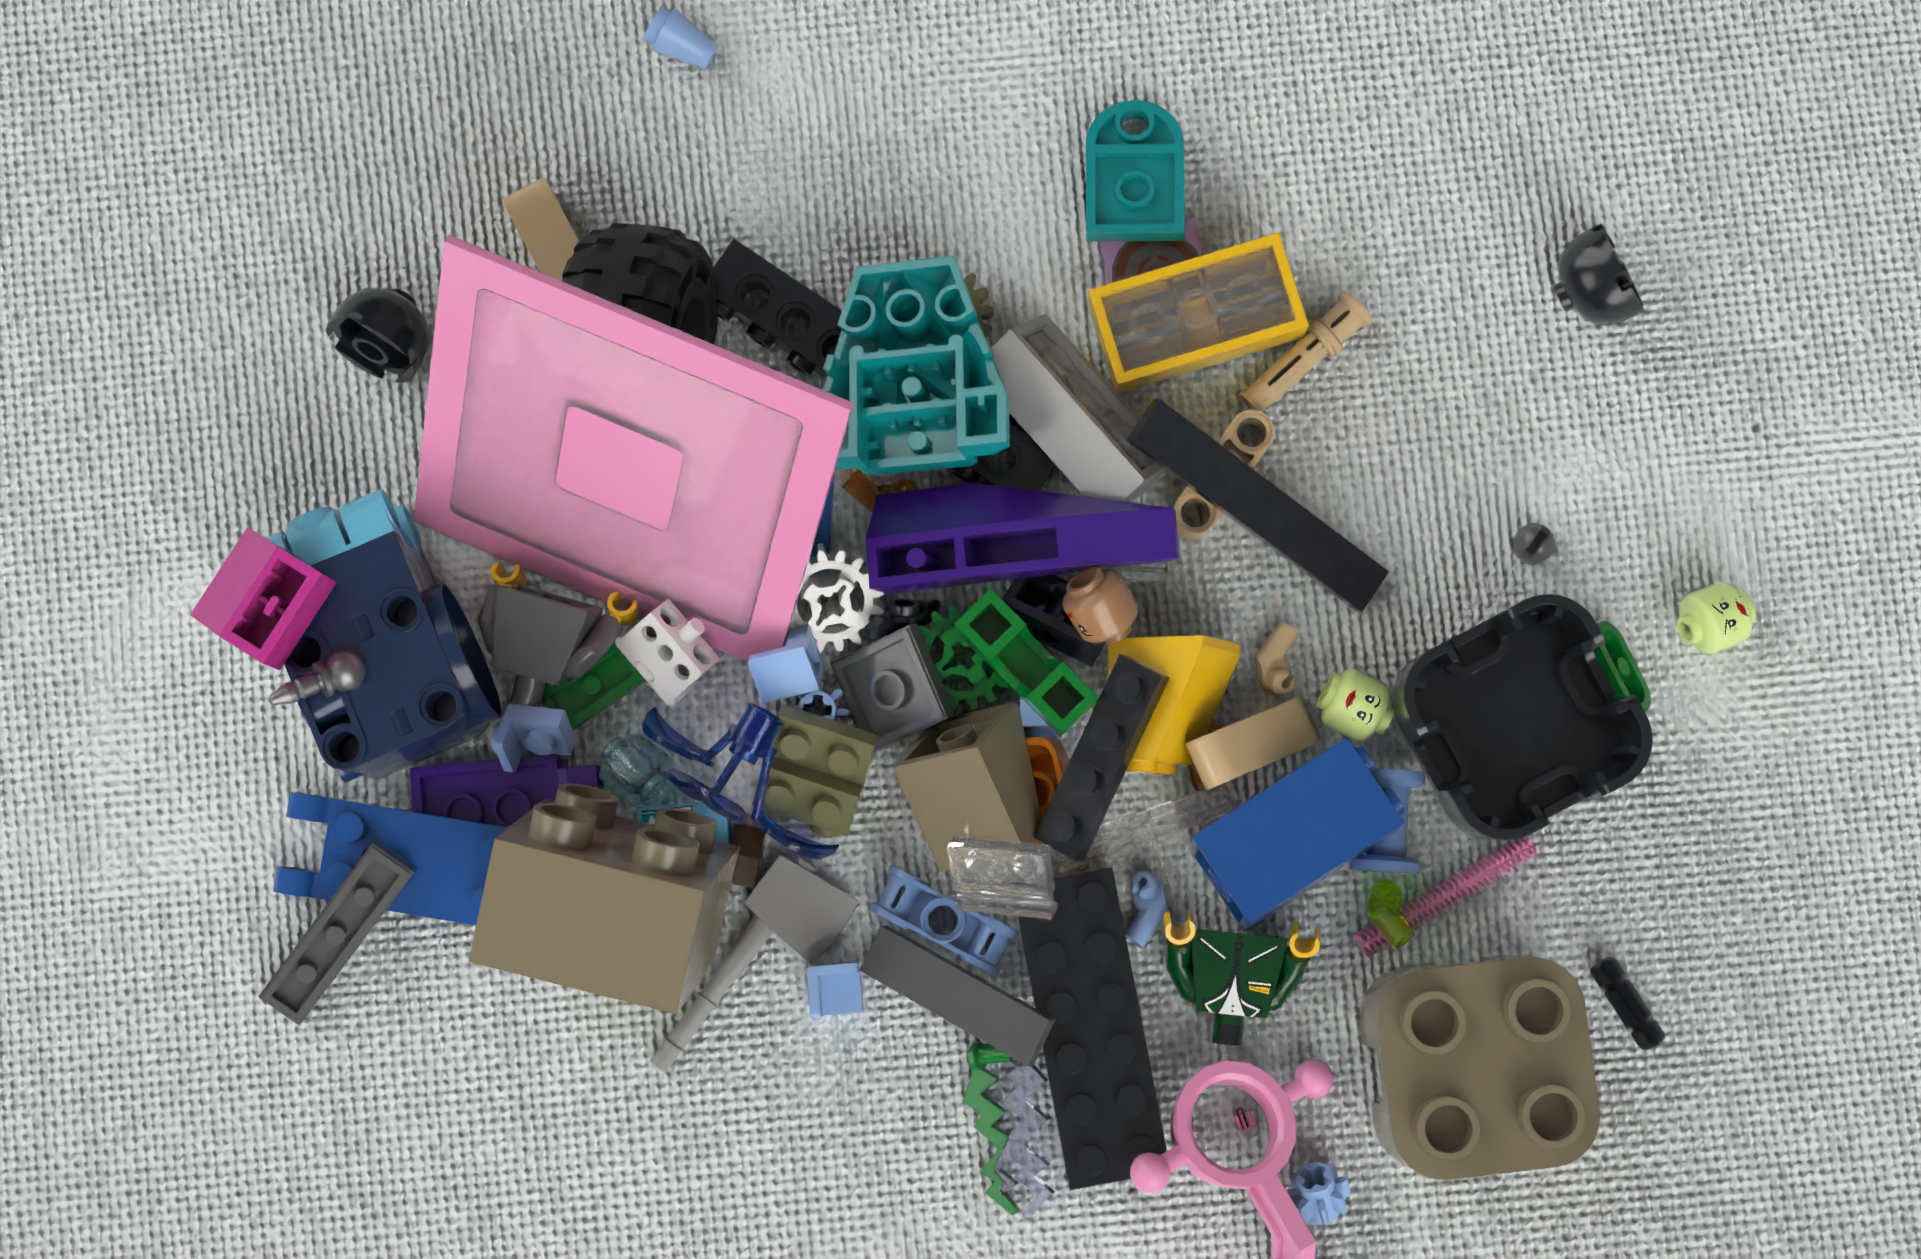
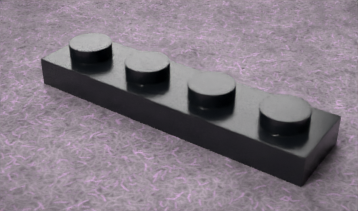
M1119 654L1034 836L1035 839L1074 861L1084 862L1170 677L1128 655Z

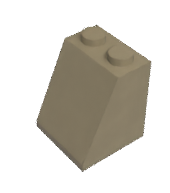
M1016 701L957 715L924 730L892 767L940 872L961 868L963 872H969L980 868L987 862L1003 859L1005 863H1011L1026 857L1031 852V846L1037 840L1034 836L1040 826L1042 816L1021 713Z

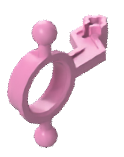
M1316 1059L1303 1061L1297 1067L1294 1079L1282 1086L1270 1074L1250 1063L1225 1060L1201 1068L1183 1084L1174 1104V1110L1171 1114V1139L1174 1147L1161 1155L1146 1152L1137 1156L1130 1169L1132 1184L1139 1191L1154 1194L1160 1192L1167 1186L1170 1173L1185 1165L1194 1176L1211 1185L1246 1189L1272 1234L1271 1259H1315L1316 1241L1277 1173L1287 1164L1296 1143V1117L1291 1104L1302 1097L1319 1099L1327 1095L1332 1088L1334 1079L1331 1068L1325 1062ZM1218 1084L1236 1086L1250 1094L1263 1108L1269 1125V1143L1262 1159L1254 1167L1245 1170L1224 1168L1209 1160L1198 1147L1191 1128L1192 1109L1199 1094L1206 1088Z

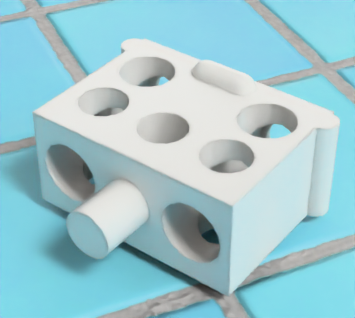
M667 599L651 611L639 623H633L621 632L615 640V645L669 706H674L693 690L692 684L720 660L719 656L701 637V634L705 631L704 624L697 618H692L688 621L670 599ZM661 615L667 616L670 619V625L663 621ZM646 627H652L656 631L657 637L650 638L647 636ZM694 653L702 656L703 664L695 658ZM679 665H685L690 675H681Z

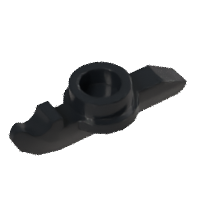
M893 599L890 601L889 609L885 611V614L875 616L864 627L865 635L869 639L887 636L911 624L917 623L918 626H925L932 621L931 613L934 611L938 613L940 601L934 599L929 603L924 600Z

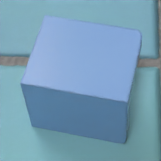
M809 624L791 628L785 647L753 654L748 659V667L762 704L820 689L825 666Z
M860 961L806 967L811 1018L824 1015L864 1012Z

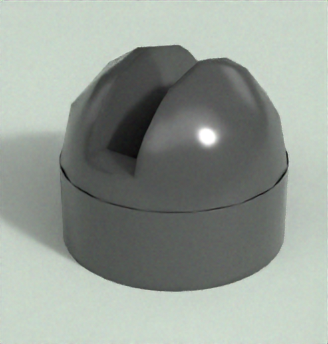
M1537 523L1524 526L1515 534L1513 539L1515 555L1527 564H1538L1548 559L1555 547V539L1552 532L1546 526ZM1540 532L1545 539L1532 555L1526 548Z

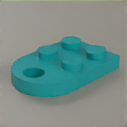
M1123 101L1102 111L1092 122L1086 138V242L1185 241L1184 138L1178 122L1164 108L1147 101ZM1137 118L1143 120L1148 128L1142 134L1131 135L1126 133L1121 128V125L1128 119Z

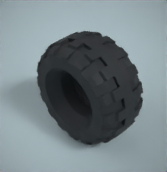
M611 223L609 229L592 230L576 244L574 254L567 260L562 273V282L715 345L718 315L716 313L717 283L713 276L714 267L712 260L699 242L687 239L683 232L676 229L642 224Z

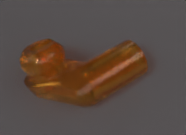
M857 470L843 486L870 513L873 512L877 495L918 490L917 485L908 479H900L898 483L877 486L860 470Z

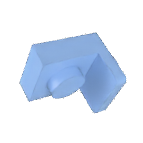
M508 703L501 723L498 722L494 726L491 745L504 771L516 772L524 750L538 755L553 753L571 756L577 739L565 710Z

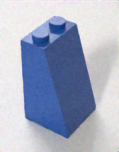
M1344 738L1192 836L1189 850L1244 933L1399 830L1405 823L1400 816L1405 812L1401 801L1389 786L1382 790L1371 773L1376 770V766L1361 744L1353 747L1348 738Z

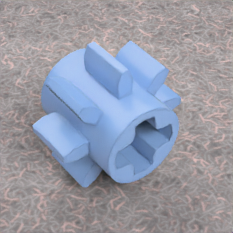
M821 681L819 690L799 695L802 698L799 706L791 705V707L805 711L806 707H814L816 699L821 698L824 705L832 709L831 715L823 716L824 718L837 721L838 717L850 716L849 710L837 708L835 703L843 695L842 690L837 689L831 695H828L824 692L823 681Z
M1310 1161L1303 1165L1297 1173H1290L1292 1188L1287 1190V1193L1305 1223L1310 1221L1314 1224H1324L1326 1226L1334 1221L1339 1214L1347 1213L1344 1198L1351 1195L1347 1177H1338L1334 1163L1326 1165L1321 1162Z

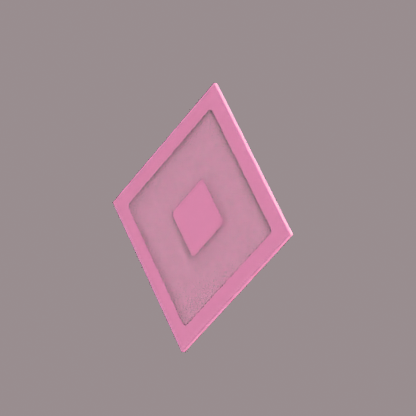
M448 235L444 241L413 521L506 561L519 564L525 569L606 603L611 593L621 592L622 599L617 607L626 611L631 607L632 602L637 600L638 616L645 618L651 611L667 599H670L688 621L692 618H697L704 624L705 631L701 634V637L709 646L748 662L749 657L753 654L781 648L785 645L854 403L485 250L477 245ZM661 615L663 621L670 625V619L667 616Z

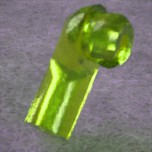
M1388 879L1380 880L1370 889L1367 915L1397 949L1405 945L1415 935V931L1399 914L1402 901V890L1399 885Z

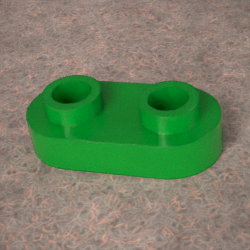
M1601 621L1597 623L1604 637L1605 644L1593 649L1612 688L1619 697L1633 694L1646 712L1651 705L1650 691L1623 636L1610 622Z

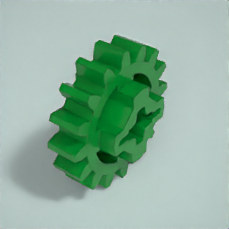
M950 604L949 617L945 619L935 611L931 613V619L934 624L931 630L920 625L918 627L929 653L937 637L944 647L942 660L935 664L941 682H947L951 678L966 680L973 688L972 690L960 691L951 689L943 684L954 712L958 709L960 701H967L970 710L973 712L977 711V698L983 696L986 701L993 704L996 699L992 689L997 686L1000 689L1007 690L1009 686L995 671L990 678L987 677L982 668L983 659L977 653L972 656V668L967 670L961 664L955 668L952 666L943 671L950 666V663L955 658L954 648L960 646L963 651L971 649L954 631V624L964 614L959 615L956 605ZM970 604L969 607H968V609H967V611H968L974 604Z

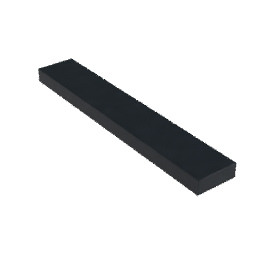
M1153 399L1126 439V441L1353 610L1363 612L1389 573L1387 569L1162 400Z

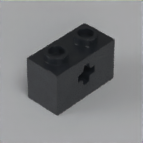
M1056 575L1014 579L1002 600L1027 624V629L1037 641L1092 667L1106 643L1084 641L1065 613L1062 604L1064 595L1067 593L1066 585L1068 581Z

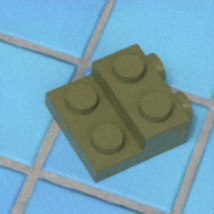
M783 704L777 717L768 754L761 768L752 806L761 808L764 816L775 822H786L792 818L810 824L811 831L820 837L832 838L837 834L847 836L857 812L879 735Z

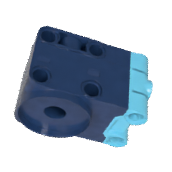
M383 489L338 507L339 511L332 509V507H322L306 512L288 523L290 528L286 529V534L280 531L266 537V539L337 582L284 663L291 682L293 683L295 679L309 673L314 674L313 663L319 661L325 664L326 659L333 652L342 649L358 653L366 665L365 678L357 688L349 691L335 689L334 694L326 697L320 689L318 693L306 698H299L297 701L322 758L326 764L336 769L338 775L345 783L360 776L374 779L386 777L479 737L486 731L489 722L502 717L501 703L493 677L461 606L445 583H436L421 547L419 533L409 511L404 504L394 508Z

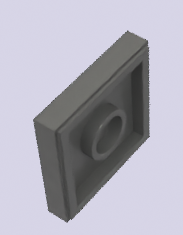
M917 623L901 628L830 663L857 728L879 735L874 753L956 716Z

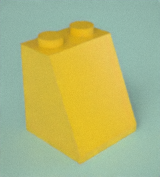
M1205 635L1124 638L1118 643L1108 645V678L1119 654L1128 655L1170 677L1126 772L1146 773L1148 775H1176V765H1194L1185 744L1208 733L1240 657L1241 644Z

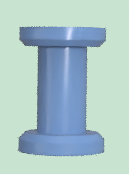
M1376 768V770L1371 772L1382 790L1389 786L1395 792L1405 809V812L1400 815L1405 823L1399 830L1367 850L1365 855L1361 854L1351 861L1349 869L1421 874V863L1416 858L1406 857L1409 788H1420L1425 783V773Z

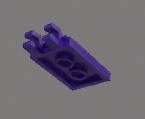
M561 754L521 757L516 772L504 771L499 759L409 768L412 810L414 812L504 827L511 826L544 798L555 800L558 786L561 784H582L593 787L605 786V781H603L605 780L604 766L569 767V760L561 759Z

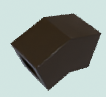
M735 824L730 844L740 846L732 884L754 888L758 880L766 843V830Z

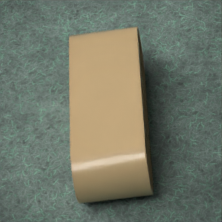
M543 177L501 200L539 271L562 281V273L567 260L573 256L574 247L580 240L546 177Z
M1248 409L1240 412L1232 420L1218 440V443L1254 469L1274 438V425L1265 413L1259 410ZM1245 424L1257 427L1262 435V443L1255 447L1244 445L1237 436V429ZM1186 486L1173 506L1176 511L1178 536L1190 541L1204 538L1223 514L1222 511L1188 486ZM1188 504L1201 506L1206 513L1207 522L1201 527L1186 525L1181 517V508Z
M1299 696L1206 734L1185 745L1205 791L1315 745L1320 740Z

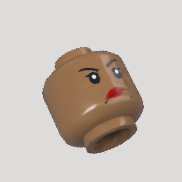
M1094 566L1079 572L1067 583V593L1064 595L1062 607L1084 641L1090 643L1105 642L1108 645L1120 642L1130 634L1132 630L1131 624L1137 617L1139 606L1122 577L1116 571L1102 570L1100 567Z

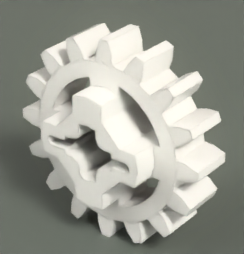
M823 543L817 544V556L809 558L800 589L802 597L810 602L806 607L807 612L803 614L796 603L789 631L791 628L809 624L820 652L823 651L826 642H833L836 650L840 652L843 651V640L846 638H850L857 645L862 643L860 629L864 628L873 619L871 614H883V602L876 597L884 593L869 589L868 565L863 568L861 567L863 563L862 552L858 550L848 558L844 553V545L838 543L834 554H827ZM824 569H834L831 571H825L820 573L817 572ZM856 580L863 590L862 604L858 603L857 598L850 594L854 589ZM834 592H838L839 601L830 598L826 603H822V594L830 597ZM842 623V624L835 625V626H827V625H833V624Z

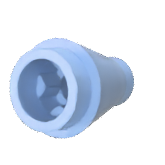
M664 6L659 8L643 37L644 41L652 45L651 51L695 65L704 71L709 66L719 47L718 44L711 41L676 8L670 11Z

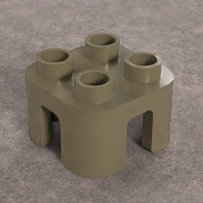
M1501 955L1482 958L1483 961L1446 966L1427 964L1400 967L1384 973L1370 985L1361 1004L1360 1023L1364 1045L1375 1049L1377 1053L1383 1100L1372 1101L1371 1107L1377 1138L1388 1154L1426 1177L1438 1180H1452L1560 1167L1574 1162L1590 1148L1599 1129L1600 1108L1586 1005L1578 982L1561 965L1543 958Z

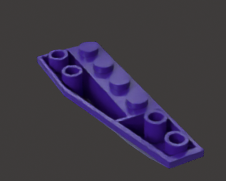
M966 483L877 495L865 538L869 589L885 594L1081 572L1094 566L1106 569L1180 560L1176 511L1174 508L979 483Z

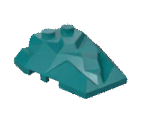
M945 256L857 266L837 324L841 329V333L834 354L827 355L823 367L827 376L822 390L854 403L835 469L859 468L864 474L881 475L965 467L978 463V456L993 455L1009 447V397L955 257Z

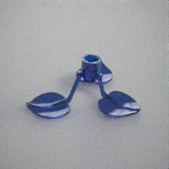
M750 702L737 725L732 723L727 733L709 750H703L670 727L659 714L657 707L652 708L646 714L641 725L645 735L673 753L710 767H715L718 762L715 756L732 741L728 750L733 753V756L712 788L677 769H669L666 778L681 792L697 801H703L709 809L725 818L737 822L742 821L745 816L744 809L720 793L741 760L755 765L759 757L763 758L751 819L760 825V829L768 836L801 856L811 859H822L836 852L839 844H823L797 835L774 822L763 811L771 764L778 751L772 744L785 724L778 716Z

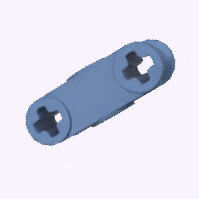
M891 865L888 870L891 877L878 902L871 903L868 910L906 930L911 929L957 953L959 958L997 977L1000 972L997 965L1010 940L1017 939L1020 932L981 911L977 913L931 889V885ZM903 887H905L903 895L901 896L897 906L894 908L896 900L898 899ZM942 906L951 907L955 910L958 917L957 927L948 935H938L933 931L930 924L932 913L935 909ZM994 933L995 937L992 940L986 954L983 955L982 951L984 950L991 934Z

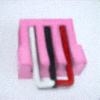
M1247 1106L1236 1109L1237 1114L1233 1115L1240 1132L1257 1127L1252 1109L1248 1110Z

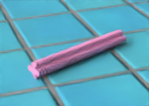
M1528 837L1513 839L1511 843L1508 842L1505 846L1502 845L1500 849L1497 848L1495 853L1492 851L1484 859L1481 858L1479 862L1475 861L1473 865L1470 864L1468 868L1465 867V870H1460L1457 874L1455 873L1447 881L1443 880L1436 887L1433 886V889H1428L1427 892H1423L1417 898L1406 902L1404 906L1401 905V908H1396L1395 911H1391L1385 917L1374 921V924H1369V927H1364L1363 930H1359L1356 934L1354 933L1353 937L1361 950L1369 958V951L1373 955L1375 954L1374 948L1381 951L1379 945L1386 948L1384 942L1391 945L1390 939L1396 942V935L1400 939L1402 938L1401 932L1408 935L1406 929L1413 932L1411 926L1418 929L1417 923L1423 926V919L1428 923V916L1432 920L1434 919L1433 913L1440 916L1438 910L1445 913L1443 907L1450 910L1449 904L1455 907V900L1460 904V897L1463 900H1466L1465 894L1472 897L1470 891L1477 894L1475 888L1482 891L1481 885L1487 888V881L1492 885V878L1495 881H1499L1497 875L1500 878H1504L1502 872L1509 875L1507 869L1514 872L1513 866L1519 869V862L1524 866V859L1527 862H1531L1529 856L1532 859H1536L1534 853L1539 855V852Z

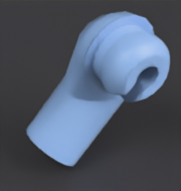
M1148 871L1136 873L1131 880L1130 887L1137 914L1125 929L1126 938L1141 949H1143L1163 922V914L1168 912L1163 883L1157 875Z

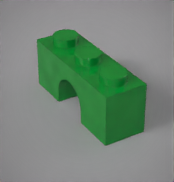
M990 588L954 624V631L1061 738L1098 701L1099 697L1064 662L1061 663L1051 655L1026 627L1027 624Z

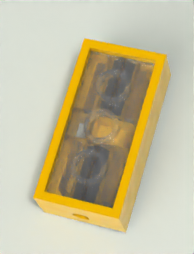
M1279 232L1090 289L1087 296V305L1114 391L1117 394L1301 339L1309 327Z

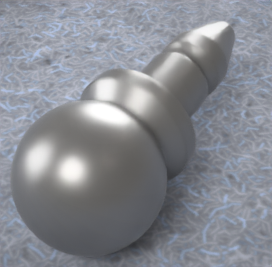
M342 649L335 651L326 659L325 664L319 661L313 663L314 674L309 673L295 679L293 683L287 682L268 697V702L271 705L292 704L297 702L299 698H306L318 693L320 689L326 697L332 696L335 689L340 691L353 690L365 678V662L358 653L352 650Z

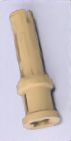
M1343 291L1338 296L1339 302L1319 320L1313 318L1308 323L1309 327L1306 335L1278 359L1245 391L1239 394L1244 404L1250 410H1259L1264 413L1325 356L1331 358L1342 352L1341 345L1361 327L1367 329L1373 323V319L1365 307L1349 292Z

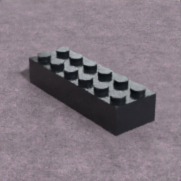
M1113 868L1012 886L1034 1008L1055 1019L1042 1047L1069 1189L1075 1190L1131 1179V1165L1137 1156L1146 1152L1161 1155L1167 1151Z

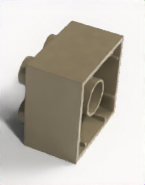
M568 783L559 785L555 800L544 798L494 839L468 962L677 1014L714 962L740 846L715 840L718 822L704 814L677 808H661L657 811L655 824L653 825L616 816L619 798L609 791L582 784Z

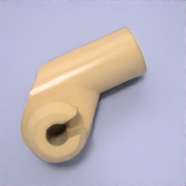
M1281 620L1257 651L1255 664L1260 685L1271 695L1284 696L1289 694L1295 686V677L1289 672L1285 654L1300 634Z

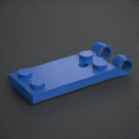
M290 792L286 817L328 823L320 872L277 866L273 892L330 901L377 838L418 867L387 908V911L476 926L494 839L508 827L319 795Z

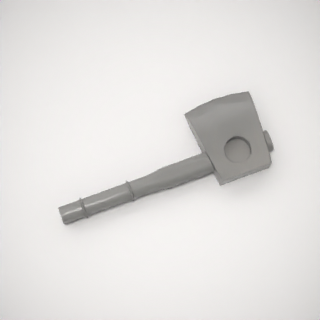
M779 855L744 902L755 915L724 955L715 973L702 991L697 992L698 996L670 1034L664 1037V1042L650 1061L665 1072L669 1069L678 1055L684 1052L683 1048L712 1009L717 1007L716 1004L729 986L744 972L773 931L811 965L840 935L859 900L817 876L816 873L819 870L800 856L793 862Z

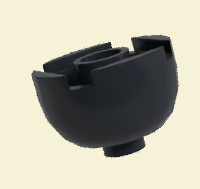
M1602 223L1578 235L1562 251L1558 263L1561 282L1553 285V288L1566 312L1575 308L1587 322L1595 325H1613L1626 321L1644 312L1645 309L1623 261L1620 260L1615 249L1613 250L1615 245Z
M365 288L348 296L338 306L326 327L328 337L333 332L338 337L339 341L335 348L348 361L372 376L381 379L385 375L384 370L393 374H400L395 381L400 383L413 379L427 352L430 336L428 325L423 314L417 308L416 301L408 293L400 289Z

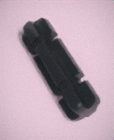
M1606 957L1597 962L1590 969V972L1599 987L1606 988L1607 991L1604 994L1624 1025L1632 1028L1631 1036L1639 1048L1649 1050L1660 1044L1665 1039L1664 1031L1656 1020L1649 1018L1652 1013L1630 979L1623 978L1622 975L1625 972L1614 957Z

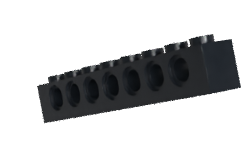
M733 238L714 265L713 276L717 283L716 313L718 317L726 322H729L732 317L736 318L748 326L745 333L756 343L766 349H770L773 344L789 354L786 361L795 369L809 377L815 371L826 379L827 373L823 370L826 361L824 353L830 345L838 342L841 329L837 324L842 310ZM755 289L764 290L770 295L769 301L760 309H750L743 304V300L748 292ZM794 316L805 317L811 323L809 330L798 337L790 336L783 330L787 320ZM1009 422L1010 446L1001 451L1007 452L1013 457L1015 466L1011 471L1005 474L993 472L986 462L990 455L978 456V463L972 466L949 468V470L966 483H975L978 480L982 484L1043 491L1058 467L1031 436Z

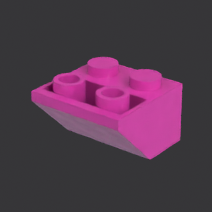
M247 527L190 615L219 637L259 662L280 670L337 582Z

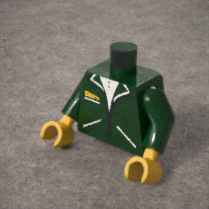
M1190 910L1186 912L1187 920L1185 923L1178 926L1172 925L1169 911L1165 912L1162 919L1167 937L1166 969L1180 997L1192 1003L1193 1010L1214 1013L1212 1043L1242 1046L1244 1017L1267 1018L1269 1011L1280 1009L1300 984L1310 957L1315 955L1320 948V928L1316 927L1315 934L1310 939H1302L1298 937L1300 922H1294L1291 925L1289 946H1287L1288 938L1195 929L1193 915Z

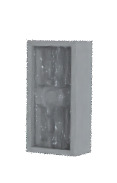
M1047 314L1010 328L990 348L1009 397V413L1084 497L1132 502L1166 471L1126 441L1140 420L1139 417Z

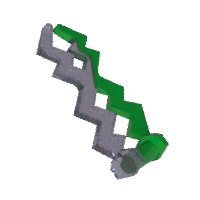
M973 1042L967 1051L968 1062L973 1071L963 1103L982 1112V1115L973 1127L990 1140L997 1149L996 1153L979 1171L994 1181L985 1193L1011 1215H1015L1020 1209L1006 1190L1021 1182L1035 1193L1022 1213L1024 1219H1029L1055 1192L1036 1176L1048 1167L1050 1163L1030 1149L1027 1143L1028 1139L1049 1119L1047 1115L1028 1100L1048 1079L1035 1065L1026 1066L988 1043ZM1011 1061L1013 1065L1017 1066L1005 1078L1019 1086L1001 1102L1023 1119L1010 1134L994 1125L1007 1110L983 1093L999 1078V1076L985 1069L987 1064ZM1011 1158L1023 1166L1014 1178L1002 1169Z

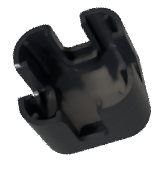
M1553 594L1530 597L1414 658L1402 669L1395 681L1392 691V707L1395 719L1445 813L1459 829L1469 835L1483 839L1513 840L1526 837L1549 825L1550 821L1548 818L1586 798L1604 796L1628 784L1641 773L1649 760L1653 739L1648 717L1633 694L1619 697L1612 688L1593 649L1605 644L1604 637L1591 614L1582 605L1570 598Z

